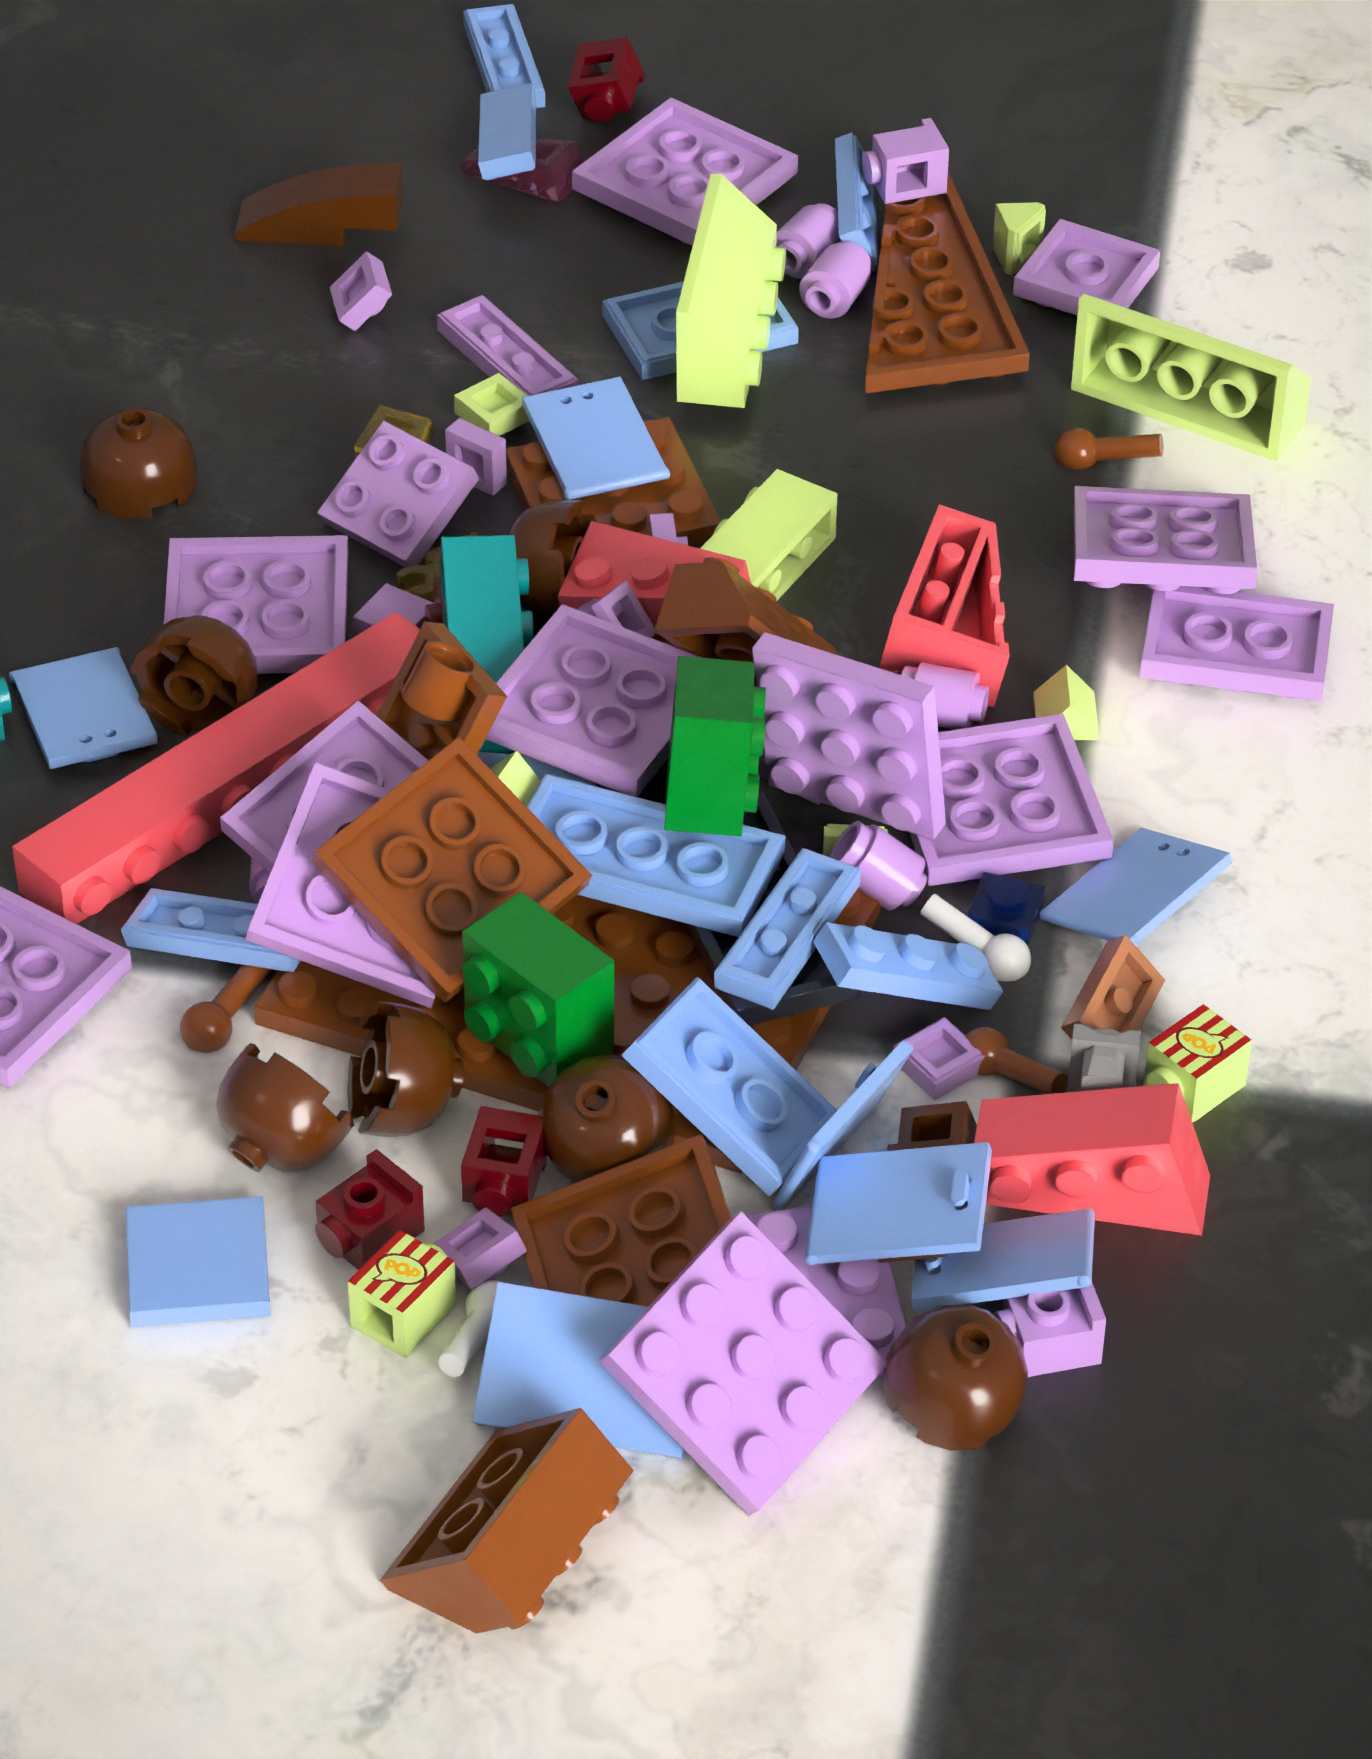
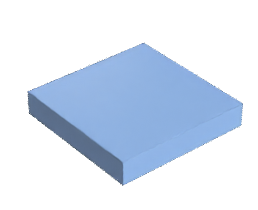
M263 1196L126 1207L131 1327L271 1316Z

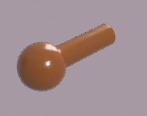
M1071 428L1064 431L1057 438L1054 445L1056 461L1062 466L1071 469H1085L1091 467L1097 461L1162 457L1164 452L1161 433L1095 438L1091 432L1083 428Z
M242 965L211 1002H199L188 1008L180 1022V1033L184 1043L190 1049L202 1053L214 1052L223 1048L229 1042L232 1035L231 1018L272 969Z
M977 1027L965 1034L970 1044L980 1050L982 1055L985 1056L979 1066V1075L989 1076L999 1073L1045 1094L1065 1092L1068 1085V1077L1065 1073L1010 1050L1006 1037L995 1028Z

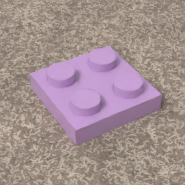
M1059 219L1014 277L1013 295L1036 302L1044 307H1052L1077 315L1078 301L1083 293L1129 308L1159 268L1160 250Z

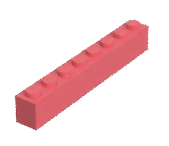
M392 613L13 845L18 892L29 901L78 924L87 917L97 914L106 905L133 888L148 882L157 873L184 856L197 851L205 843L223 833L220 822L222 815L354 703L360 701L377 716L420 628L399 613Z

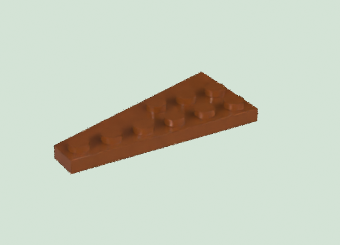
M949 172L947 193L885 204L869 356L865 377V394L1027 372L1029 370L1030 353Z

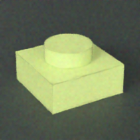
M497 373L455 394L454 413L467 422L501 436L529 422L522 406V397L528 395L503 375Z

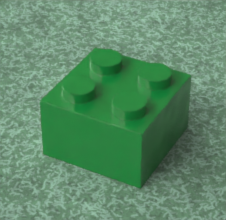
M678 656L667 765L664 830L742 837L744 812L756 813L759 793V756L762 757L765 736L766 719L764 718L766 687L754 686V662Z
M519 892L462 931L465 1024L477 1039L482 1042H490L511 1058L523 1074L528 1077H536L547 1087L550 1086L562 1070L583 1058L605 1054L612 1055L614 1053V959L522 892Z

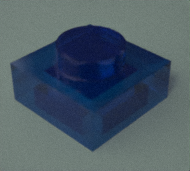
M984 872L967 916L994 936L1005 933L1012 934L1021 938L1028 946L1044 905L1046 886Z

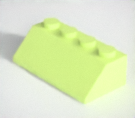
M710 174L676 310L677 402L745 408L749 386H759L762 352L757 351H767L770 317L766 315L775 316L778 282L773 281H783L786 249L776 247L777 224L722 174Z
M1084 293L1079 298L1071 390L1275 461L1279 460L1305 425L1311 379L1293 364Z

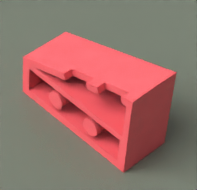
M939 504L893 617L879 668L903 671L905 666L918 668L920 663L924 662L979 672L980 685L989 687L988 706L994 708L1010 657L1009 645L1004 641L1003 622L1005 619L1004 602H1000L999 593L1001 569L996 523Z
M591 521L557 597L560 606L563 604L577 609L592 599L597 598L599 600L616 585L627 580L655 627L675 564L701 563L705 558H720L734 564L739 569L738 574L751 583L746 560ZM658 633L651 637L652 639L676 647Z
M1179 1083L982 1099L974 1143L989 1142L992 1149L986 1198L988 1205L1048 1214L1090 1208L1095 1212L1096 1221L1202 1236L1210 1173Z

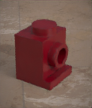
M628 37L579 44L568 89L582 118H590L596 122H608L614 118L615 114L632 110L637 85L644 82L645 73ZM612 61L610 71L602 72L599 63Z
M480 1106L461 1163L462 1202L472 1203L478 1211L486 1207L498 1217H504L511 1212L512 1207L533 1200L541 1171L544 1172L547 1165V1153L543 1144L544 1123L542 1116ZM495 1138L522 1142L524 1145L522 1149L496 1145Z
M377 1149L366 1156L367 1165L315 1201L317 1215L315 1231L321 1245L330 1255L335 1258L343 1257L357 1270L399 1230L414 1238L425 1231L423 1186Z

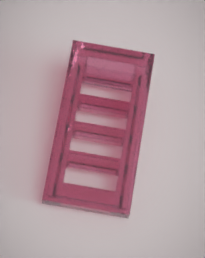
M536 139V165L534 170L487 181L543 199L563 201L573 191L572 171L582 164L577 142L572 140ZM478 145L460 164L463 173L483 179L478 164Z

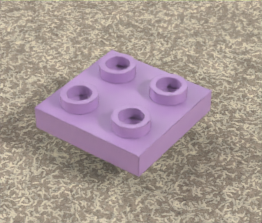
M383 420L317 514L326 525L348 535V537L405 568L414 571L480 478L473 467Z

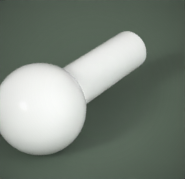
M933 894L922 908L920 914L958 942L978 947L987 957L989 968L996 980L1015 981L1025 976L1029 971L1031 953L1027 944L1021 938L1006 933L994 936L937 894Z
M485 1280L467 1294L464 1303L466 1321L438 1360L439 1367L445 1374L452 1377L462 1375L488 1338L497 1284L502 1281Z

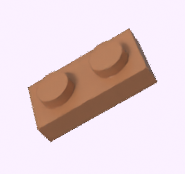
M1126 934L1110 940L1104 946L1061 1029L1071 1040L1074 1024L1087 1025L1092 1030L1106 1028L1119 1031L1120 1033L1128 1030L1139 1031L1165 979Z

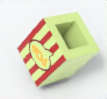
M1202 1004L1148 1042L1143 1086L1179 1083L1193 1123L1246 1085L1252 1039Z
M401 1230L390 1238L347 1281L350 1326L404 1358L457 1306L455 1261L449 1258L438 1246L432 1243H423Z

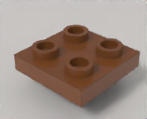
M424 622L377 717L428 761L458 737L477 755L507 695L443 623Z

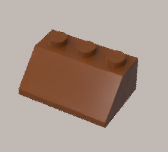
M709 557L705 558L701 563L675 564L654 631L678 649L702 658L754 662L752 647L763 633L766 632L838 655L834 646L813 631V625L809 621L790 614L776 603L777 599L772 593L753 586L738 574L739 569L731 562ZM754 668V686L757 687Z
M582 1408L496 1430L385 1572L380 1581L389 1591L476 1634L505 1627L510 1629L520 1628L532 1620L541 1610L544 1604V1599L541 1595L553 1579L568 1570L578 1560L582 1553V1547L579 1544L590 1529L606 1519L615 1510L620 1500L617 1493L634 1470Z

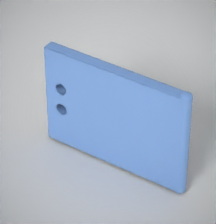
M621 376L522 397L524 411L557 477L566 500L646 484L670 477V471L665 466Z
M118 647L9 672V680L16 689L49 769L83 761L92 762L116 756L120 752L158 744L156 731L146 710L138 700V692L121 658V652Z
M1141 827L1113 850L1112 858L1101 860L1048 906L1042 909L1039 917L1042 921L1107 941L1126 934L1136 946L1232 864L1230 852Z
M902 1040L877 1068L871 1062L868 1064L855 1084L857 1090L807 1143L771 1203L773 1211L784 1210L817 1174L819 1160L822 1156H834L876 1110L912 1052V1046Z
M989 1142L822 1156L818 1164L805 1262L809 1265L980 1251L992 1155Z
M1090 1208L985 1223L983 1224L980 1251L948 1253L946 1257L915 1260L911 1295L914 1312L929 1310L936 1306L971 1304L1027 1296L1030 1293L1041 1294L1089 1287L1092 1283L1095 1212Z

